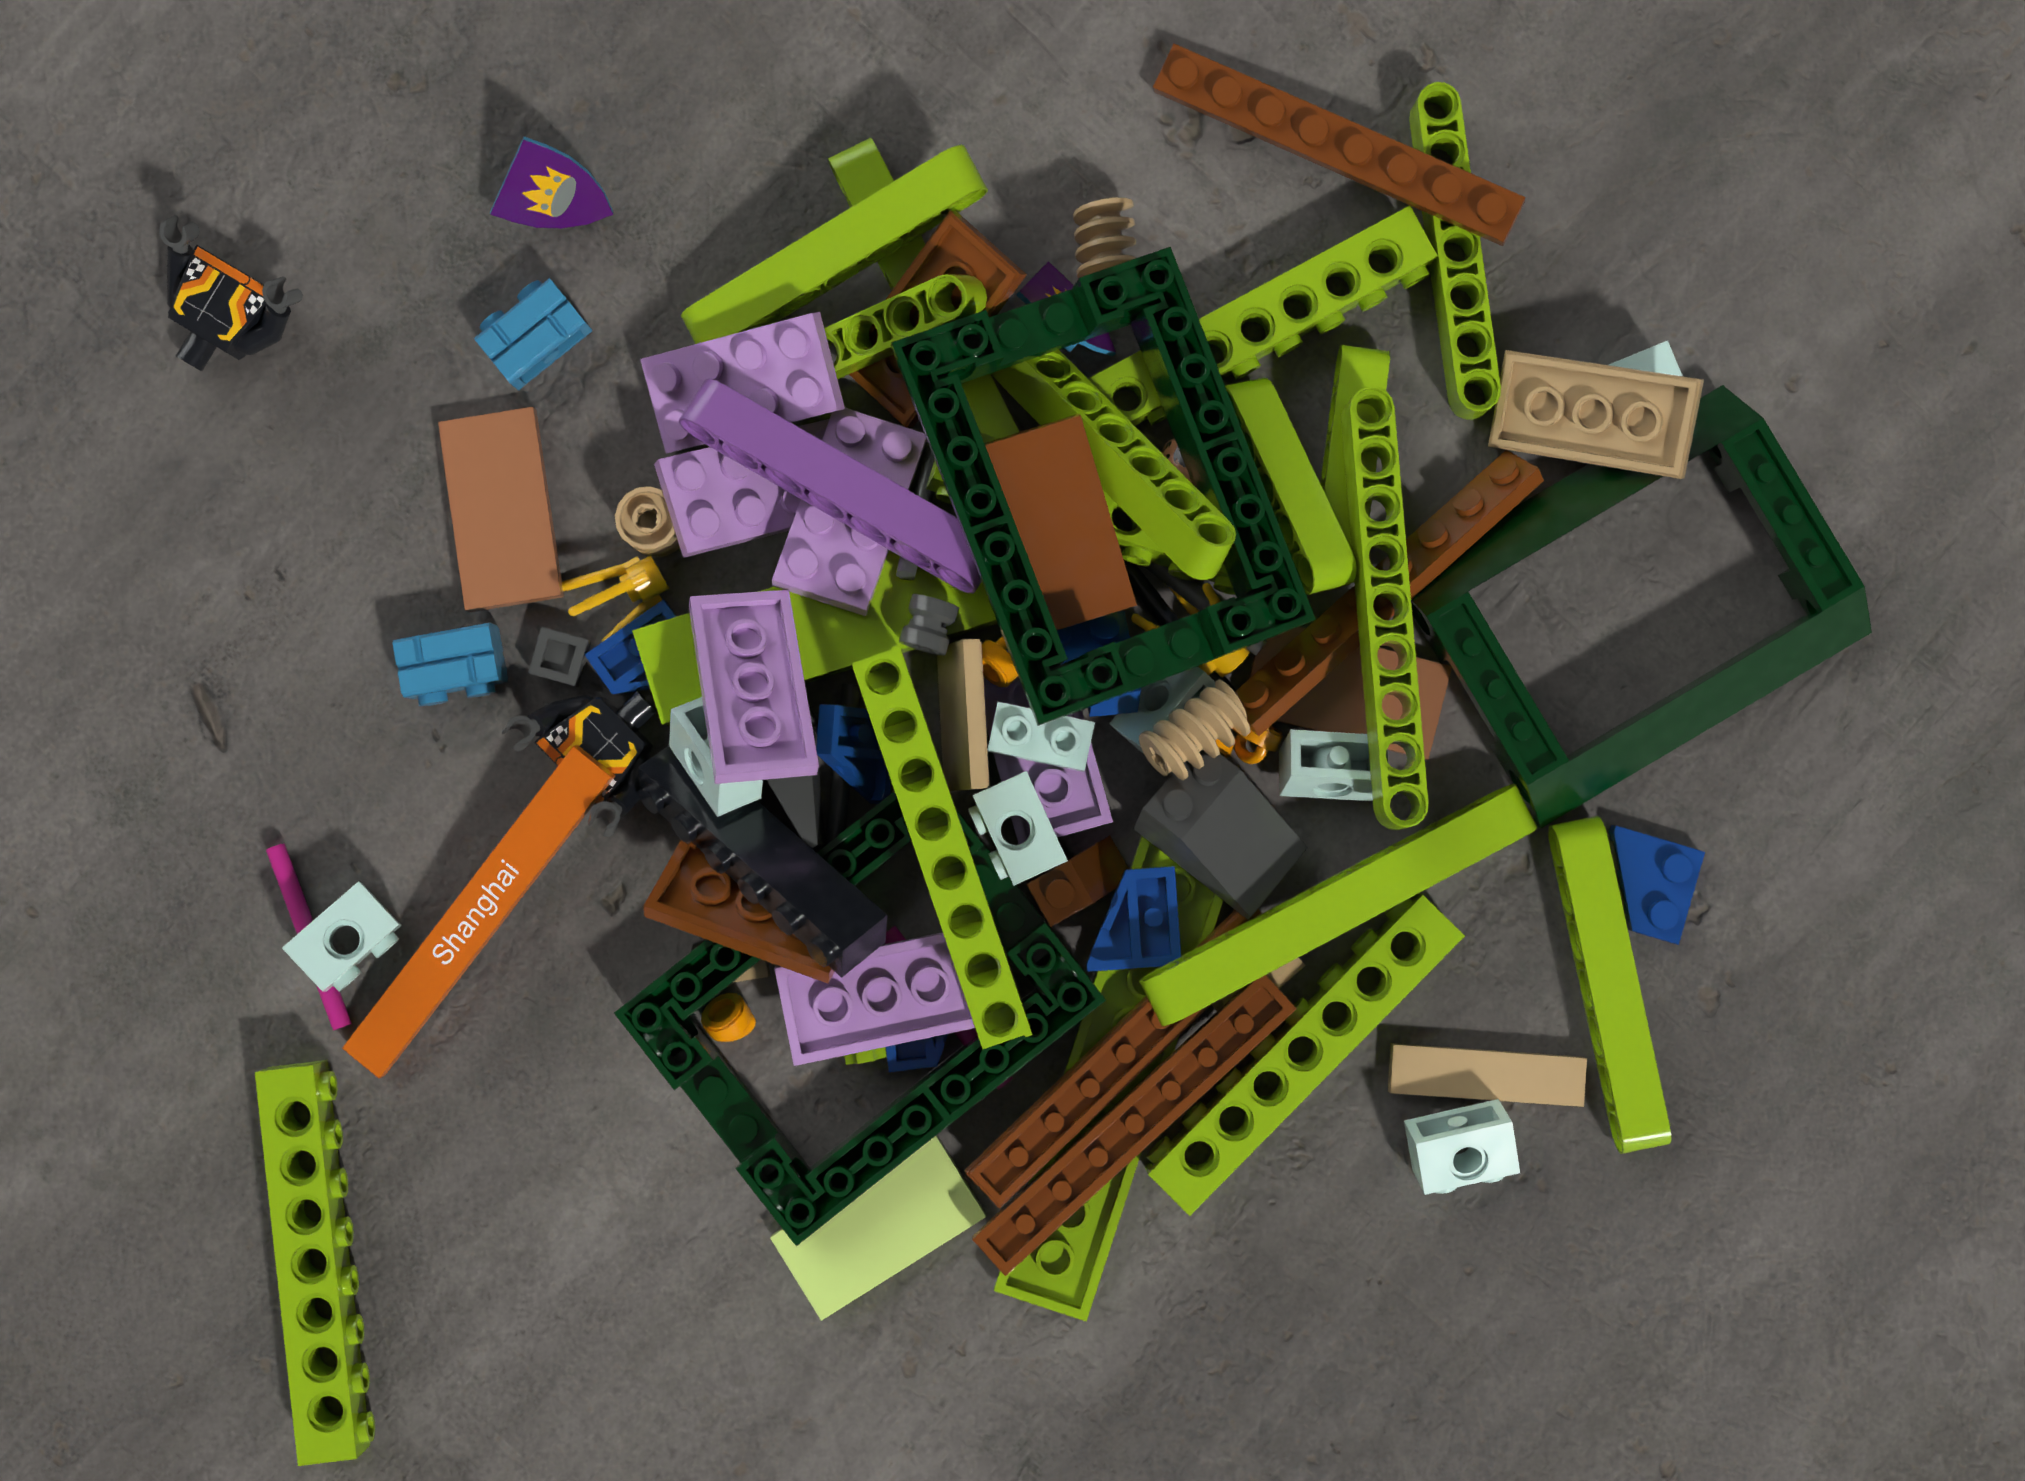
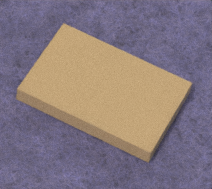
M963 639L948 644L945 656L937 655L943 772L950 791L985 789L989 786L982 642H980V639Z

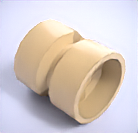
M650 486L639 487L628 492L618 503L615 513L616 528L621 538L644 555H651L654 558L668 556L680 548L662 490Z

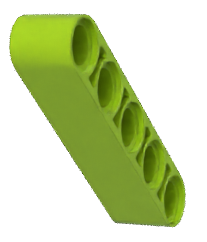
M940 275L825 327L829 348L833 343L837 351V357L834 362L837 379L894 355L891 342L983 311L986 307L987 294L982 282L976 277L969 275ZM956 286L959 287L962 294V301L958 309L954 308L951 300L952 291ZM914 305L919 310L920 316L919 323L915 328L910 322V311ZM872 324L875 325L878 333L877 342L874 346L869 339V330Z
M1340 345L1334 372L1320 484L1351 547L1341 415L1345 405L1361 388L1376 386L1386 391L1390 351ZM1363 403L1357 405L1358 416L1366 423L1378 422L1377 412L1372 406ZM1372 452L1361 453L1363 466L1371 472H1376L1378 456ZM1372 500L1365 502V510L1369 517Z
M1267 378L1225 385L1306 595L1350 585L1354 582L1357 572L1353 551L1274 385Z

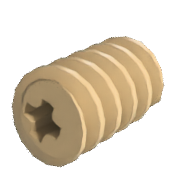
M1103 198L1084 204L1075 210L1073 220L1080 227L1076 229L1074 238L1077 243L1081 244L1077 248L1075 256L1077 261L1083 264L1076 271L1078 279L1136 258L1135 256L1123 254V249L1134 246L1136 239L1122 235V230L1133 227L1135 220L1120 214V212L1131 209L1134 206L1132 199Z
M1218 679L1215 682V688L1207 687L1200 692L1199 698L1189 699L1184 704V710L1175 709L1169 714L1168 721L1159 720L1153 725V732H1142L1139 735V743L1149 763L1160 774L1167 776V774L1172 772L1179 779L1185 780L1189 775L1184 762L1188 761L1199 770L1204 766V761L1200 754L1201 750L1210 757L1216 758L1220 752L1215 740L1219 739L1225 746L1230 748L1235 744V738L1231 731L1232 728L1244 737L1251 730L1246 719V711L1239 697L1227 683Z

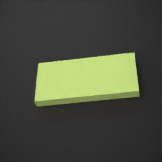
M936 1135L798 1246L792 1242L783 1229L772 1234L770 1239L822 1321L986 1218L987 1214L942 1141Z

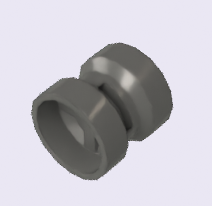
M912 594L908 610L913 619H910L909 624L902 628L899 643L927 653L945 656L950 641L946 635V626L955 623L959 607L933 597Z

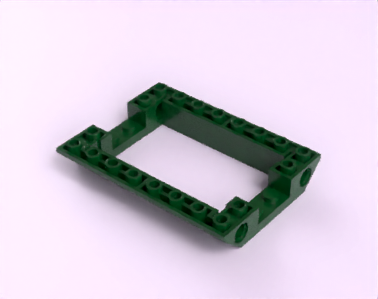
M1171 246L1080 277L1070 290L989 317L987 311L984 310L891 342V348L1037 726L1087 709L1316 620ZM1131 325L1192 484L1235 528V541L1223 564L1237 598H1229L1208 606L1195 614L1118 643L1112 642L1063 663L1068 658L975 421L962 383Z
M1724 385L1700 398L1688 462L1709 451L1717 464L1714 470L1727 492L1729 493L1738 488L1742 489L1789 569L1780 573L1778 577L1792 600L1798 599L1807 614L1806 616L1795 620L1566 756L1468 591L1663 476L1587 464L1514 507L1411 600L1413 618L1440 663L1446 660L1449 661L1496 742L1490 745L1491 749L1512 784H1516L1531 816L1539 828H1543L1872 633L1866 590L1863 582L1764 418Z
M895 791L817 852L854 886L912 841ZM957 809L956 811L1002 945L1007 951V955L1022 974L1027 976L1036 987L1021 1000L1032 1035L1028 1037L1023 1035L986 1049H982L977 1035L811 1167L807 1165L691 1017V1015L761 961V959L706 939L614 1012L615 1016L673 1090H676L678 1087L684 1090L740 1162L735 1169L796 1246L1106 1001L1105 997L1019 887L1013 885L1010 877L1000 880L988 854L990 853L989 849Z

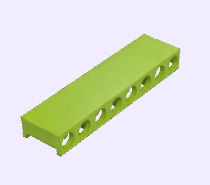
M889 551L866 616L789 592L805 684L853 669L851 663L891 650L892 646L898 644L903 653L915 650L899 643L902 628L909 624L910 619H913L908 610L912 594L933 597L959 607L955 623L946 626L948 639L998 624L983 583L981 582L975 593H966L920 567H917L914 580L900 579L896 576L900 556ZM771 587V588H768V589H765V590H761V591H758V592H762V591H777V590H783V589H780V588H777V587ZM690 613L632 630L662 725L670 726L671 709L702 697Z
M900 645L892 646L891 650L853 662L851 664L982 1049L1023 1035L1025 1037L1031 1036L1032 1031Z

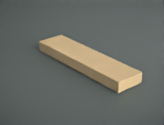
M1391 1043L1388 1092L1394 1094L1478 1100L1499 1099V1101L1584 1107L1587 1058L1582 1056Z

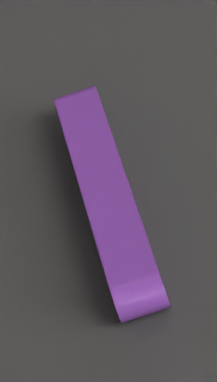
M706 379L679 419L680 425L694 438L951 586L966 593H975L982 581L959 521L955 516L728 386L713 379Z

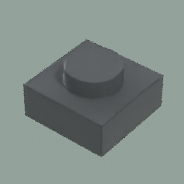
M541 627L528 673L579 687L586 662L585 654L589 651L591 641Z

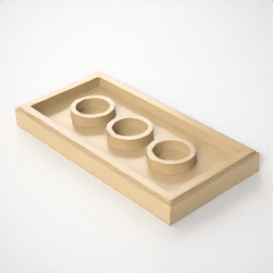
M1505 350L1500 376L1501 393L1495 404L1488 447L1683 479L1685 478L1704 379Z

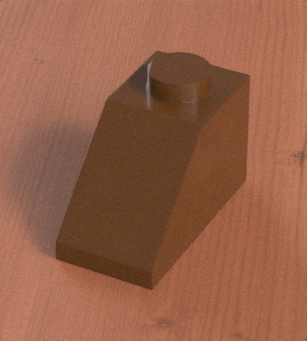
M1110 835L1068 858L1067 862L1049 869L1026 882L1050 927L1093 904L1118 887L1124 870L1129 868Z

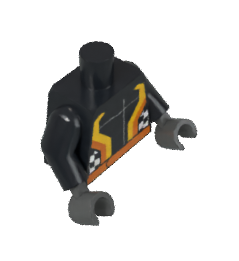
M176 215L164 220L159 227V234L163 242L168 245L167 305L170 308L168 318L190 331L176 357L203 371L217 347L240 360L246 355H253L279 342L291 313L289 306L297 304L302 300V292L296 288L284 294L283 285L286 281L284 276L262 284L199 245H196L193 250L188 243L194 241L199 236L200 230L198 225L191 221L182 227V232L180 233L177 227L178 217Z
M638 691L619 709L606 698L599 696L594 699L588 695H581L554 701L529 714L527 717L520 715L512 717L503 728L502 734L507 733L511 729H518L524 734L525 738L519 740L513 746L515 751L524 750L533 740L534 736H539L534 743L557 766L573 746L579 745L615 774V778L595 802V806H593L588 819L589 826L596 818L604 817L608 819L611 823L606 827L603 836L611 837L617 829L620 817H624L640 800L638 795L640 789L638 767L651 758L649 752L653 745L639 732V729L657 712V709Z

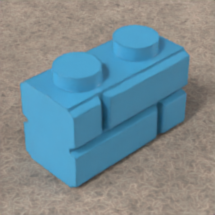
M550 278L544 283L536 280L524 287L517 296L519 303L505 314L502 310H499L489 315L480 324L479 329L482 332L474 338L503 376L518 391L593 331Z
M484 623L393 640L392 644L398 667L401 694L403 698L418 699L419 706L448 702L447 693L466 690L467 698L491 695L496 693L495 684L508 682L500 630L495 624Z

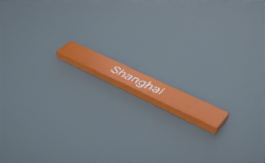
M579 745L573 746L345 1043L342 1047L343 1050L379 1079L388 1073L615 778V774Z

